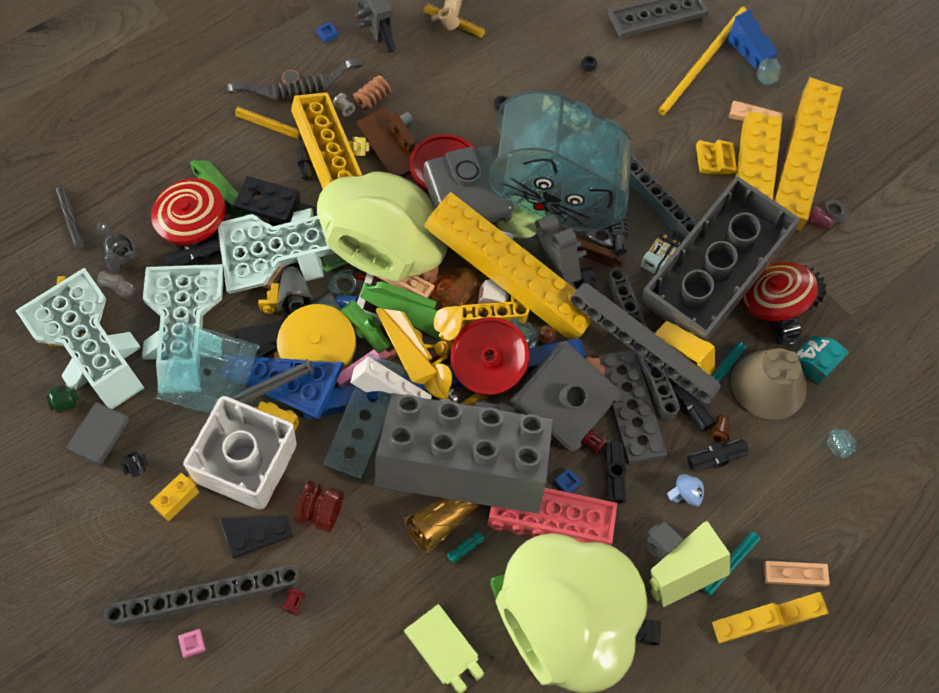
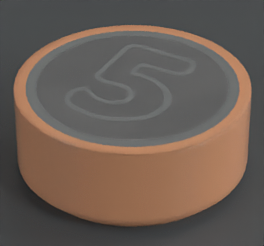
M287 70L282 74L284 85L288 81L291 86L292 80L299 84V74L296 71Z

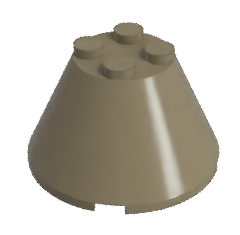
M781 348L751 351L743 355L736 362L730 375V387L735 400L747 409L749 414L759 419L778 421L789 418L801 408L806 398V380L798 355L793 351Z

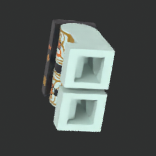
M668 228L664 233L661 232L650 250L643 257L640 266L655 274L657 269L659 268L660 270L686 237H682L678 241L674 239L675 231Z

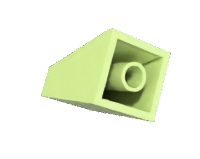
M707 521L702 523L651 569L652 579H650V584L653 588L651 594L656 602L660 601L663 607L730 575V553Z

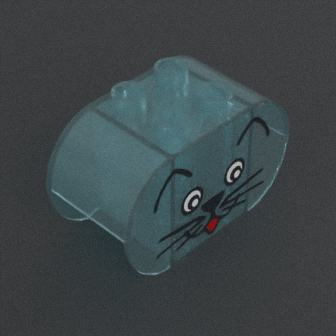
M550 90L520 92L508 98L500 106L496 117V126L501 134L498 158L492 163L488 175L489 184L497 194L542 217L554 214L560 226L576 231L603 229L617 223L624 217L629 203L632 142L628 133L616 121L606 119L595 113L583 102H576L561 93Z

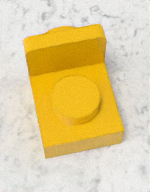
M271 283V290L267 292V300H258L261 312L267 314L280 312L277 309L279 283Z

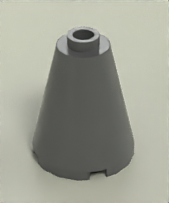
M294 266L283 269L277 299V309L280 311V314L288 317L299 308L315 304V298L302 273Z

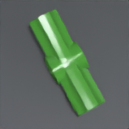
M351 300L342 308L341 312L354 325V331L357 336L366 339L372 349L378 354L391 345L379 329V321L374 315H367L354 300Z

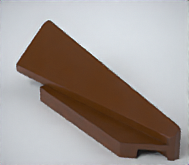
M559 225V232L566 230V228ZM575 233L577 241L581 242V246L577 247V251L586 250L587 252L583 256L584 258L613 268L622 267L625 258L617 255L610 249L595 245L590 240Z

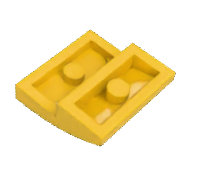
M699 140L696 143L699 173L733 174L737 172L732 142L717 140L715 143Z

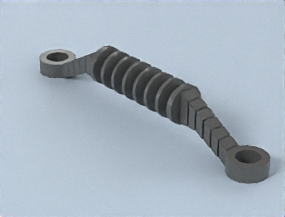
M361 58L350 59L332 73L319 74V80L312 76V81L310 82L309 78L306 77V81L303 83L302 79L299 78V84L292 80L291 86L288 81H286L285 87L279 82L278 88L274 84L261 87L246 82H234L228 84L227 88L230 94L246 90L278 101V95L282 99H285V94L291 98L292 92H294L295 96L298 95L299 91H301L302 95H305L306 89L309 94H312V88H314L316 93H318L319 87H321L322 91H326L346 70L359 69L363 64Z

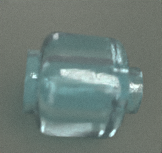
M767 58L759 64L757 78L762 84L771 85L779 79L781 66L778 61Z
M836 428L829 432L826 443L836 457L847 458L856 452L857 441L848 429L840 430Z

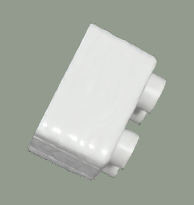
M222 396L217 401L210 417L185 458L183 465L198 485L252 508L263 509L268 504L295 451L297 443L293 425L288 421L259 411L229 397Z

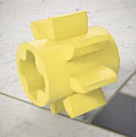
M353 137V141H349L354 155L365 156V152L370 151V144L366 142L365 137Z

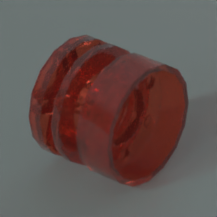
M309 480L299 495L294 517L295 522L302 523L304 521L305 525L310 526L316 518V529L330 533L338 519L344 499V491L329 487L325 494H323L324 485L319 483L316 486V482Z

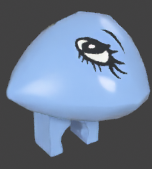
M682 474L677 478L676 487L668 492L667 495L676 504L685 499L689 505L697 507L703 500L704 486L699 478Z

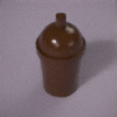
M548 325L542 326L537 333V346L552 344L557 336L556 330Z

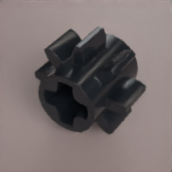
M133 452L123 458L124 463H122L121 468L125 475L130 473L131 477H137L146 472L145 467L148 466V461L145 454L140 456L138 452Z

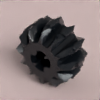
M798 317L772 322L773 334L776 336V341H779L781 345L794 344L801 338L800 332L802 330L800 329L801 324L798 322Z

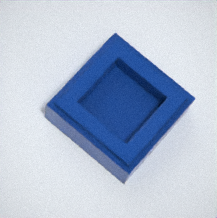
M330 22L316 28V33L324 43L339 37V32Z
M570 468L553 480L554 484L561 491L572 493L582 484Z

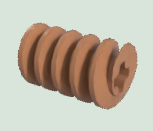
M379 75L364 85L363 88H360L358 92H355L353 99L360 109H371L372 105L377 104L376 101L380 102L381 97L385 98L386 93H391V88L387 81Z

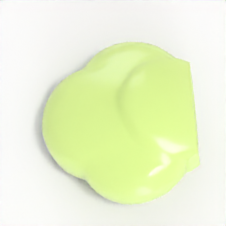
M371 172L361 177L347 176L338 178L330 182L320 193L317 202V215L325 233L326 243L336 254L358 269L383 279L399 281L406 277L418 276L438 267L445 258L447 245L423 227L435 210L432 200L421 188L411 181L390 173Z
M543 534L527 540L513 554L507 565L503 588L497 596L496 604L517 649L542 685H558L578 693H595L615 685L623 678L631 666L635 653L636 635L646 616L647 597L645 586L638 570L632 561L618 549L601 542H580L562 534Z

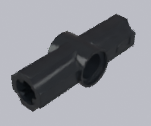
M216 236L200 243L185 245L183 250L165 256L169 266L201 265L206 261V258L221 253L219 237Z
M673 380L670 381L681 411L685 415L690 416L699 431L704 432L713 426L715 421L705 408V403L698 400Z
M743 439L726 444L716 443L707 447L706 450L688 455L687 464L693 473L710 467L719 468L727 465L732 460L748 456L749 447Z
M611 441L605 444V478L607 480L608 501L622 504L627 502L623 443ZM611 470H617L620 475H614Z

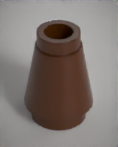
M719 415L710 432L711 441L715 444H726L730 439V418L727 415Z

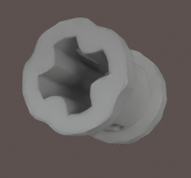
M344 93L334 98L333 103L336 107H339L343 116H349L354 112L355 105L347 100Z

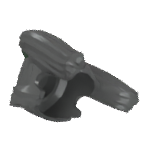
M105 221L97 223V230L104 244L107 267L112 273H117L120 271L122 264L130 260L133 261L139 256L135 250L134 241L131 236L122 232L119 233V236H113Z

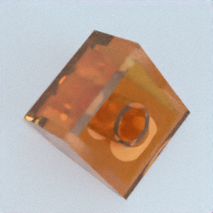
M448 267L433 283L435 287L430 297L444 307L462 306L466 304L470 297L477 293L481 283L470 268Z

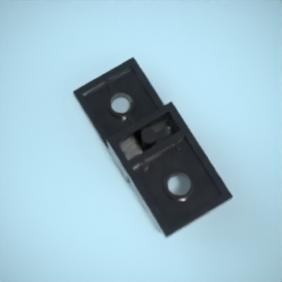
M249 176L246 177L233 205L235 210L269 219L271 226L290 223L294 212L309 208L313 209L314 216H318L317 207L301 203L299 190ZM256 195H261V196H263V197H262L261 199H259V200L253 199L254 196H256Z

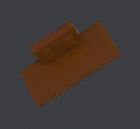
M384 107L357 121L358 128L388 173L401 177L410 172V156L416 141L397 113L391 115L388 109Z

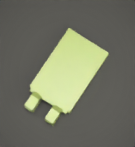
M439 604L404 630L407 637L443 685L451 683L457 693H463L467 687L459 677L460 674L468 669L476 681L484 676V672L476 663L478 661L477 653Z

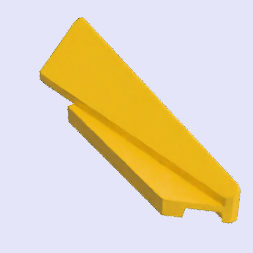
M377 308L376 312L411 381L425 384L438 372L429 362L432 356L405 312Z

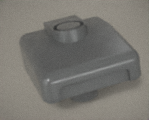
M491 146L477 149L468 147L447 152L446 156L429 160L424 164L423 179L435 209L452 192L490 223L502 220L507 222L512 219L514 205L507 186L501 184H506Z
M567 341L558 343L544 360L537 365L509 402L524 415L533 414L553 419L551 438L564 449L576 451L581 447V441L588 431L597 424L612 404L619 401L621 392Z

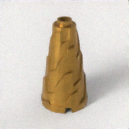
M444 498L414 514H410L404 519L405 527L410 524L411 529L407 532L417 547L422 551L427 548L426 553H430L479 505Z

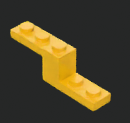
M818 592L780 605L774 603L714 621L712 624L718 643L721 644L760 631L767 633L827 615L829 612L822 593Z

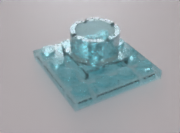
M181 321L156 398L211 414L219 398L222 396L230 397L245 390L259 345ZM209 368L211 375H205L204 369Z

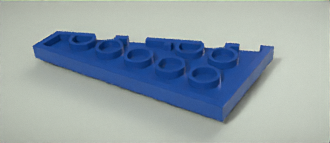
M228 355L220 373L252 387L306 361ZM310 361L314 374L310 372L265 394L319 419L343 369L344 363Z

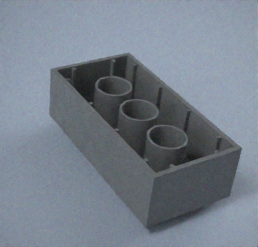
M736 176L643 289L641 304L664 321L677 324L681 329L695 334L704 341H708L792 237L801 218Z
M392 393L376 454L374 487L539 514L546 486L553 419L533 414L524 415L500 411L495 408L463 405L453 401L420 398L410 394Z

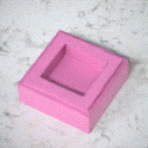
M200 629L178 636L184 658L206 651Z

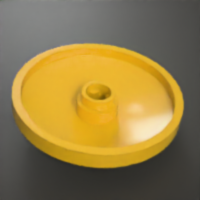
M313 304L297 309L286 318L278 333L277 348L282 359L344 363L343 371L354 355L356 336L351 322L341 311L328 305Z

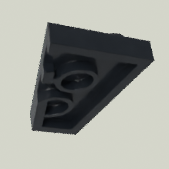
M286 319L234 331L250 357H267L278 350V333Z
M286 515L220 519L233 559L294 537Z

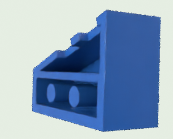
M749 9L735 17L727 40L759 72L774 63L778 52L769 37L763 35L760 30V23L755 22L751 16L753 12Z

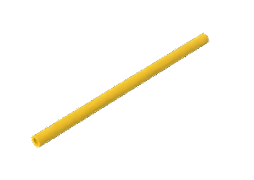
M740 8L659 108L658 111L661 115H665L727 39L735 17L747 11L746 8Z

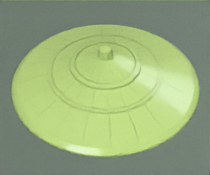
M511 194L514 205L513 217L507 222L503 220L495 222L496 226L500 231L512 233L513 238L524 239L538 234L535 221L546 217V211H536L533 209V204L524 197ZM528 199L529 201H532V202H539L537 199H536V200Z

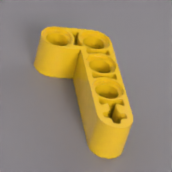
M512 295L509 297V302L462 305L463 316H465L462 323L465 322L466 325L477 319L484 318L479 316L480 314H484L486 317L502 318L514 325L526 323L529 315V309Z

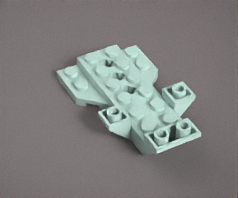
M312 208L294 212L290 223L278 226H271L251 214L223 221L218 227L226 291L229 294L265 286L278 267L299 263L305 281L322 278L324 275L319 257L335 254L327 245L324 230L318 216L313 215Z
M223 264L146 267L143 300L145 304L161 317L159 331L143 343L142 359H157L156 368L159 393L200 391V356L222 357V338L206 332L202 328L203 315L222 300Z
M83 268L15 311L38 343L65 346L72 359L63 372L62 378L71 389L75 388L77 390L89 382L108 408L114 409L144 389L142 383L125 361L126 357L141 347L130 332L113 335L106 334L100 325L106 297L86 269Z

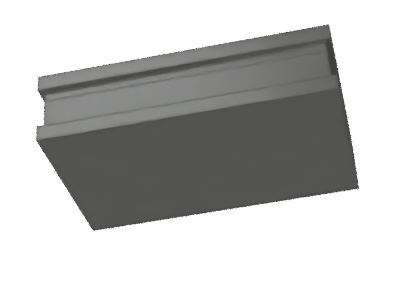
M95 402L66 446V449L69 450V453L101 467L117 440L125 431L130 419L122 413Z

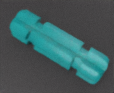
M479 531L475 532L472 538H467L456 547V550H451L447 555L452 563H456L460 560L461 556L463 557L473 550L476 544H481L485 539L482 533Z

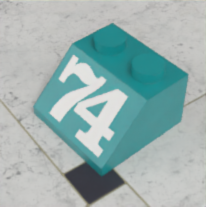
M812 336L796 352L803 372L818 385L849 353L836 340Z

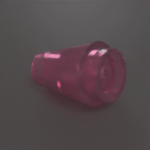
M815 205L810 210L809 221L827 230L835 223L821 206Z

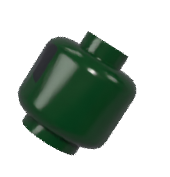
M67 384L50 389L49 395H46L51 411L55 410L56 413L74 409L76 407L75 401L79 400L76 389H71Z

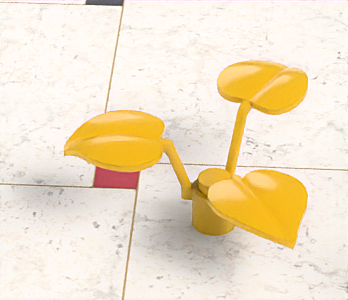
M462 306L440 309L434 317V327L440 332L439 337L444 341H439L436 345L424 344L426 348H433L437 355L442 356L432 363L438 373L424 384L429 393L441 399H448L452 373L448 366L439 363L444 359H448V356H451L453 345L451 340L457 337L462 325ZM415 329L422 340V333L419 330Z

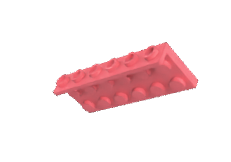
M545 488L539 514L491 506L487 526L495 530L512 531L517 535L526 534L536 537L543 534H562L580 542H601L611 546L617 503Z

